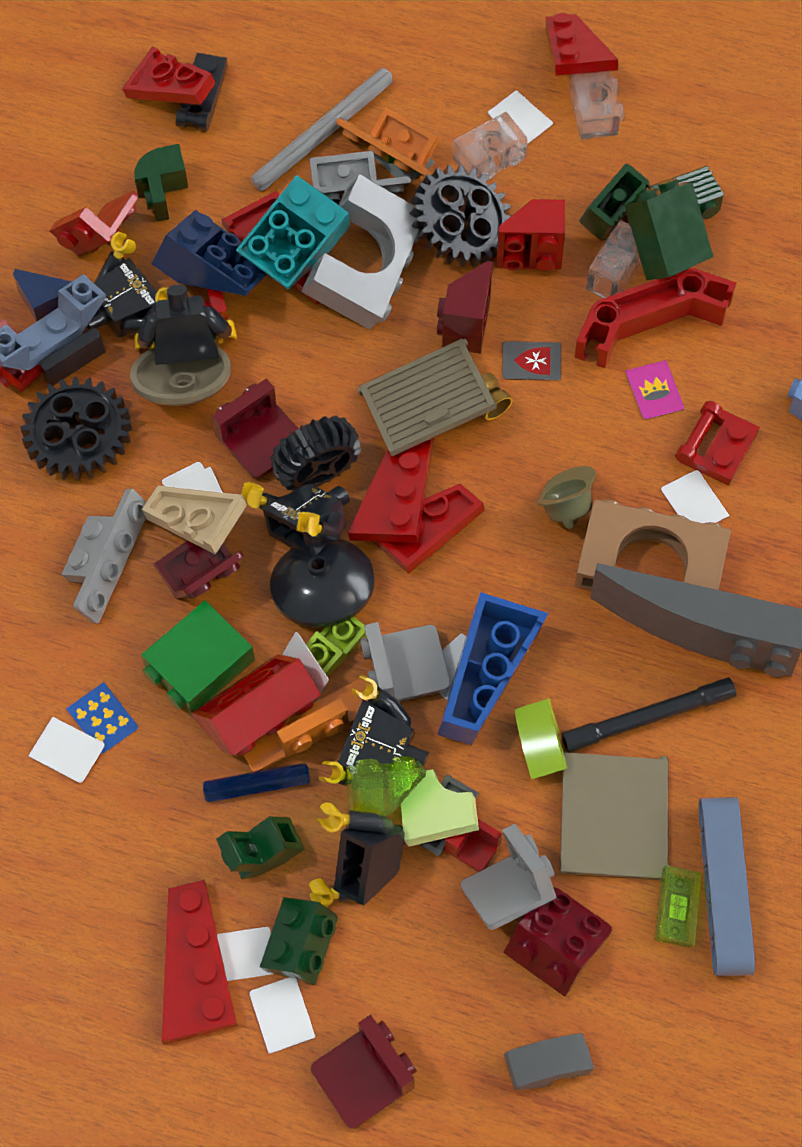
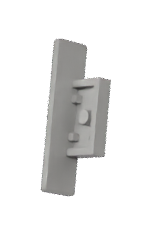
M373 151L310 158L313 187L333 202L341 200L340 195H344L347 186L359 174L393 194L403 193L404 187H409L411 183L410 176L377 180Z
M133 489L125 490L113 517L88 516L61 574L69 582L83 583L73 607L91 623L100 622L146 519L141 510L146 501Z

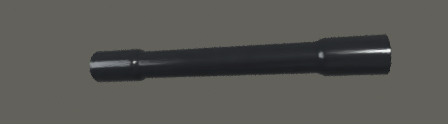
M730 677L700 686L696 690L597 723H588L561 732L562 741L566 751L570 753L597 744L603 739L699 707H708L735 698L736 690Z

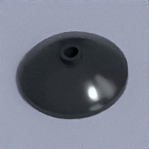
M339 539L336 542H330L312 558L294 548L287 551L279 559L272 571L270 591L275 606L287 619L308 627H329L351 619L365 607L372 596L375 578L372 564L366 554L352 543Z

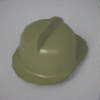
M579 466L557 474L545 485L541 496L537 500V504L544 507L551 520L563 522L567 529H572L579 518L586 515L592 509L591 487L596 477V471L592 467Z

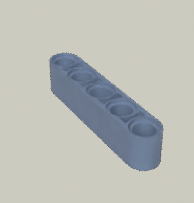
M737 797L700 798L698 815L714 976L754 975L755 956L739 801Z

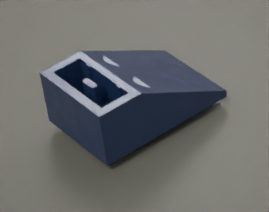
M197 210L193 211L166 234L151 263L178 283L244 296L267 276L266 273L236 252V249L242 243L237 236L228 233L215 224L210 217L201 214Z

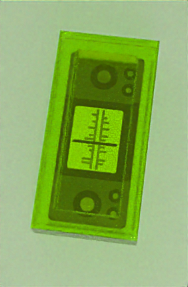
M669 865L662 868L655 940L689 948L695 945L702 873Z

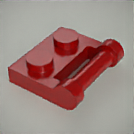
M706 401L700 410L701 417L685 445H681L677 450L675 457L682 464L729 486L755 440L760 427L723 410L716 402ZM714 422L720 425L721 428L705 457L697 454L696 451Z

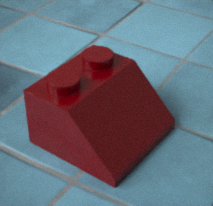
M486 261L448 285L446 298H439L437 335H442V348L466 338L468 351L481 354L491 301L493 262Z

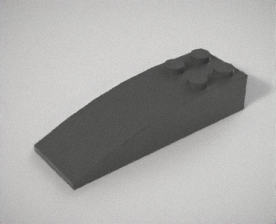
M600 563L596 565L590 598L620 618L684 649L729 662L735 668L748 669L751 667L760 669L774 677L792 675L802 652L801 608Z

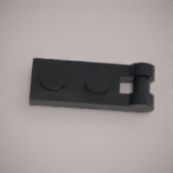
M196 53L193 65L211 73L216 83L201 105L181 103L176 113V126L186 128L188 125L197 126L198 130L208 131L228 63L226 57Z

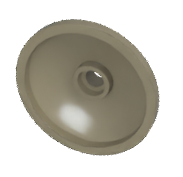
M218 347L219 358L155 365L154 348L143 353L133 363L130 370L131 384L138 395L156 404L166 406L194 404L213 396L227 383L231 375L230 359L225 351Z

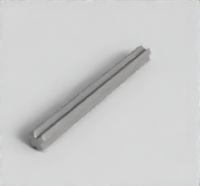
M380 68L255 172L251 176L253 186L259 191H264L337 130L340 127L336 124L338 118L349 120L392 84L393 76L391 72L386 68Z

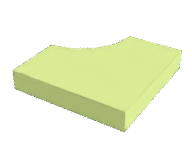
M433 769L398 778L403 831L405 832L404 841L408 847L479 830L476 800L472 792L457 793L445 789L439 783Z

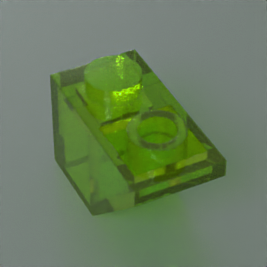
M414 757L393 758V763L379 764L378 760L363 759L356 761V766H346L348 810L371 812L384 816L391 815L425 778L426 768L419 761H415Z

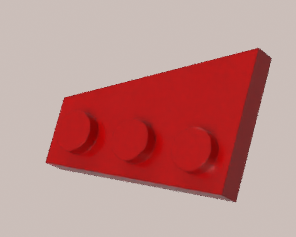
M558 13L554 16L546 17V31L555 76L618 71V58L577 14Z
M152 46L122 87V90L127 98L201 105L216 82L211 73L190 63L182 64L178 62L175 56L171 54L165 56L161 54L158 48Z
M461 483L425 498L418 543H373L409 574L484 512V503Z

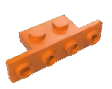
M386 106L371 134L347 120L338 118L336 124L344 128L342 134L358 143L362 138L370 143L367 149L384 158L387 153L396 158L393 164L409 173L412 168L421 173L419 178L421 181L428 174H433L434 171L426 167L441 138Z
M359 678L314 702V706L300 715H295L294 713L284 720L285 726L276 733L269 736L264 734L255 740V747L243 754L252 773L257 774L295 753H301L317 741L327 736H333L342 731L344 727L353 723L362 699L353 695L351 689L353 688L360 693L364 692L366 689L365 680Z

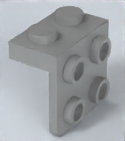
M378 622L364 625L366 638L360 639L364 660L371 659L374 670L368 671V677L376 682L377 687L395 697L399 702L445 692L450 688V680L438 632L434 625H425L386 635H381Z
M516 824L502 830L510 857L461 882L463 893L486 927L491 930L556 898L550 877L555 875L551 863L545 855L539 857L538 848L531 835L527 834L524 836Z

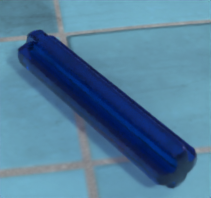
M306 763L208 780L203 782L204 797L207 802L305 785L310 782L309 768Z

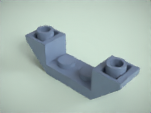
M83 274L58 290V308L19 334H16L8 325L0 328V365L2 367L30 370L38 365L40 361L81 336L106 299V294Z

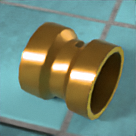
M486 373L482 375V378L497 408L483 414L486 420H493L502 415L511 406L513 399L506 390L499 388V381L493 373Z

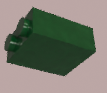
M676 178L658 184L660 190L655 191V188L638 192L635 194L636 200L624 204L646 281L671 277L714 257L692 181L678 183Z

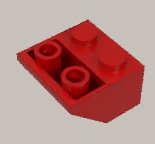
M531 199L503 222L498 230L496 268H506L508 270L539 269L542 271L561 269L565 240V200Z

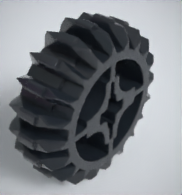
M324 416L318 421L312 419L309 424L301 425L296 431H290V435L287 438L281 439L280 445L273 449L274 453L270 457L273 473L277 481H280L287 490H296L307 484L315 487L321 486L326 482H330L335 477L341 476L344 470L351 468V463L356 462L358 459L357 455L362 451L360 448L361 442L358 439L359 435L345 418H339L338 416L328 418Z

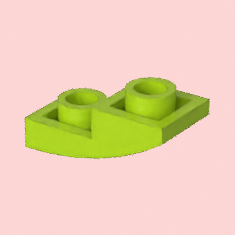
M352 617L343 623L325 627L321 633L316 631L306 643V646L326 676L330 675L360 644V639L366 637L364 624L356 617Z
M550 699L514 709L519 736L531 779L567 769V762L558 737L560 731Z

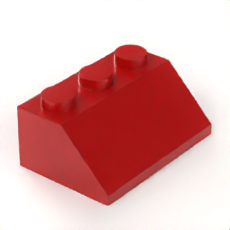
M277 654L194 710L191 714L222 752L232 756L235 754L241 756L253 749L256 745L254 741L264 734L269 736L285 726L284 720L294 713L295 715H300L314 706L313 700L319 697L321 693L299 658Z

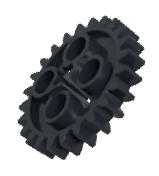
M448 165L443 172L437 168L432 175L428 174L424 178L422 183L416 188L415 196L411 199V203L415 206L410 211V215L417 217L412 227L422 229L417 238L428 239L429 242L425 249L429 250L435 247L437 249L436 258H440L444 253L447 255L448 264H451L457 258L460 267H464L468 261H470L473 267H476L480 261L485 263L492 257L495 258L497 256L499 226L511 217L505 214L511 206L501 203L505 193L496 194L494 190L497 187V183L486 184V174L482 175L480 179L477 178L475 168H472L468 174L465 173L463 165H460L455 172L451 165Z
M74 377L72 385L67 386L66 382L60 379V388L55 389L49 384L47 385L48 395L37 392L36 395L39 403H28L31 413L22 415L26 424L20 426L24 436L22 442L25 449H28L27 453L30 460L35 459L39 469L46 466L49 476H52L59 470L62 480H65L70 472L74 474L75 480L79 481L81 472L86 471L91 479L93 478V469L98 468L101 472L105 473L104 463L117 464L115 453L125 455L126 452L123 444L130 443L131 440L128 432L132 431L129 410L125 408L124 399L122 397L117 398L114 388L106 391L104 382L101 381L96 387H93L92 380L88 377L84 385H80L78 378ZM63 409H71L66 413H59ZM97 414L103 415L99 419H91L93 416ZM56 437L62 438L58 442L50 443V441ZM89 443L95 444L93 447L88 449L82 448L84 445Z

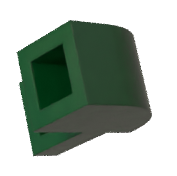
M179 144L159 147L147 152L137 162L134 170L138 198L145 197L147 209H154L157 221L169 219L164 193L188 188Z
M269 816L248 832L226 831L216 838L221 849L222 860L230 868L231 872H239L241 879L253 878L277 868L305 849L290 817Z

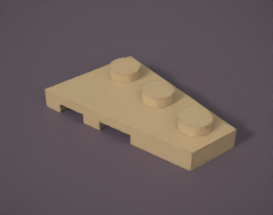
M157 486L141 510L147 520L216 554L243 513L247 503L243 495Z

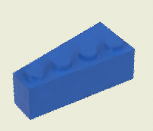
M480 592L472 613L437 735L472 745L541 630L549 613Z

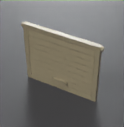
M466 338L453 342L357 388L359 395L363 394L391 457L497 408L466 347L468 345Z
M564 752L568 768L562 772L560 873L659 880L660 884H665L668 869V757L661 756L660 759Z

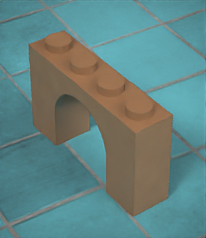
M594 499L574 587L592 591L597 563L615 567L619 555L625 548L633 543L648 540L663 543L677 553L684 567V583L719 590L731 529L723 528L720 524L714 522L700 523L691 521L682 515L668 516L655 513L652 509L646 507L632 508L623 506L614 500L600 501Z

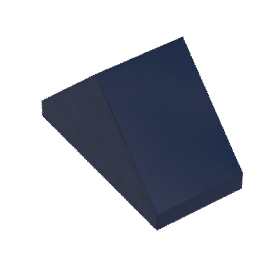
M15 269L13 272L18 292L36 322L58 308V290L72 282Z

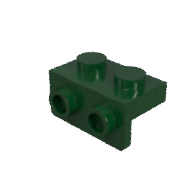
M283 897L259 967L268 973L297 977L308 985H315L323 968L324 958L331 937L335 932L337 915L320 902Z

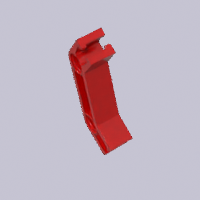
M688 268L671 277L656 279L600 299L591 307L576 340L574 358L586 361L588 357L586 347L591 339H595L598 342L605 343L604 345L598 344L595 351L598 352L597 366L606 368L618 340L687 315L722 326L727 307H730L737 282L699 269ZM600 320H608L611 323H603Z

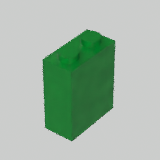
M206 600L141 654L145 666L142 671L155 686L161 683L168 691L166 696L170 702L179 710L184 707L190 714L208 702L255 661L253 647Z

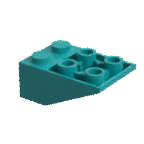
M296 175L239 245L236 252L289 290L312 268L313 264L324 253L328 254L347 231L350 227L349 212Z

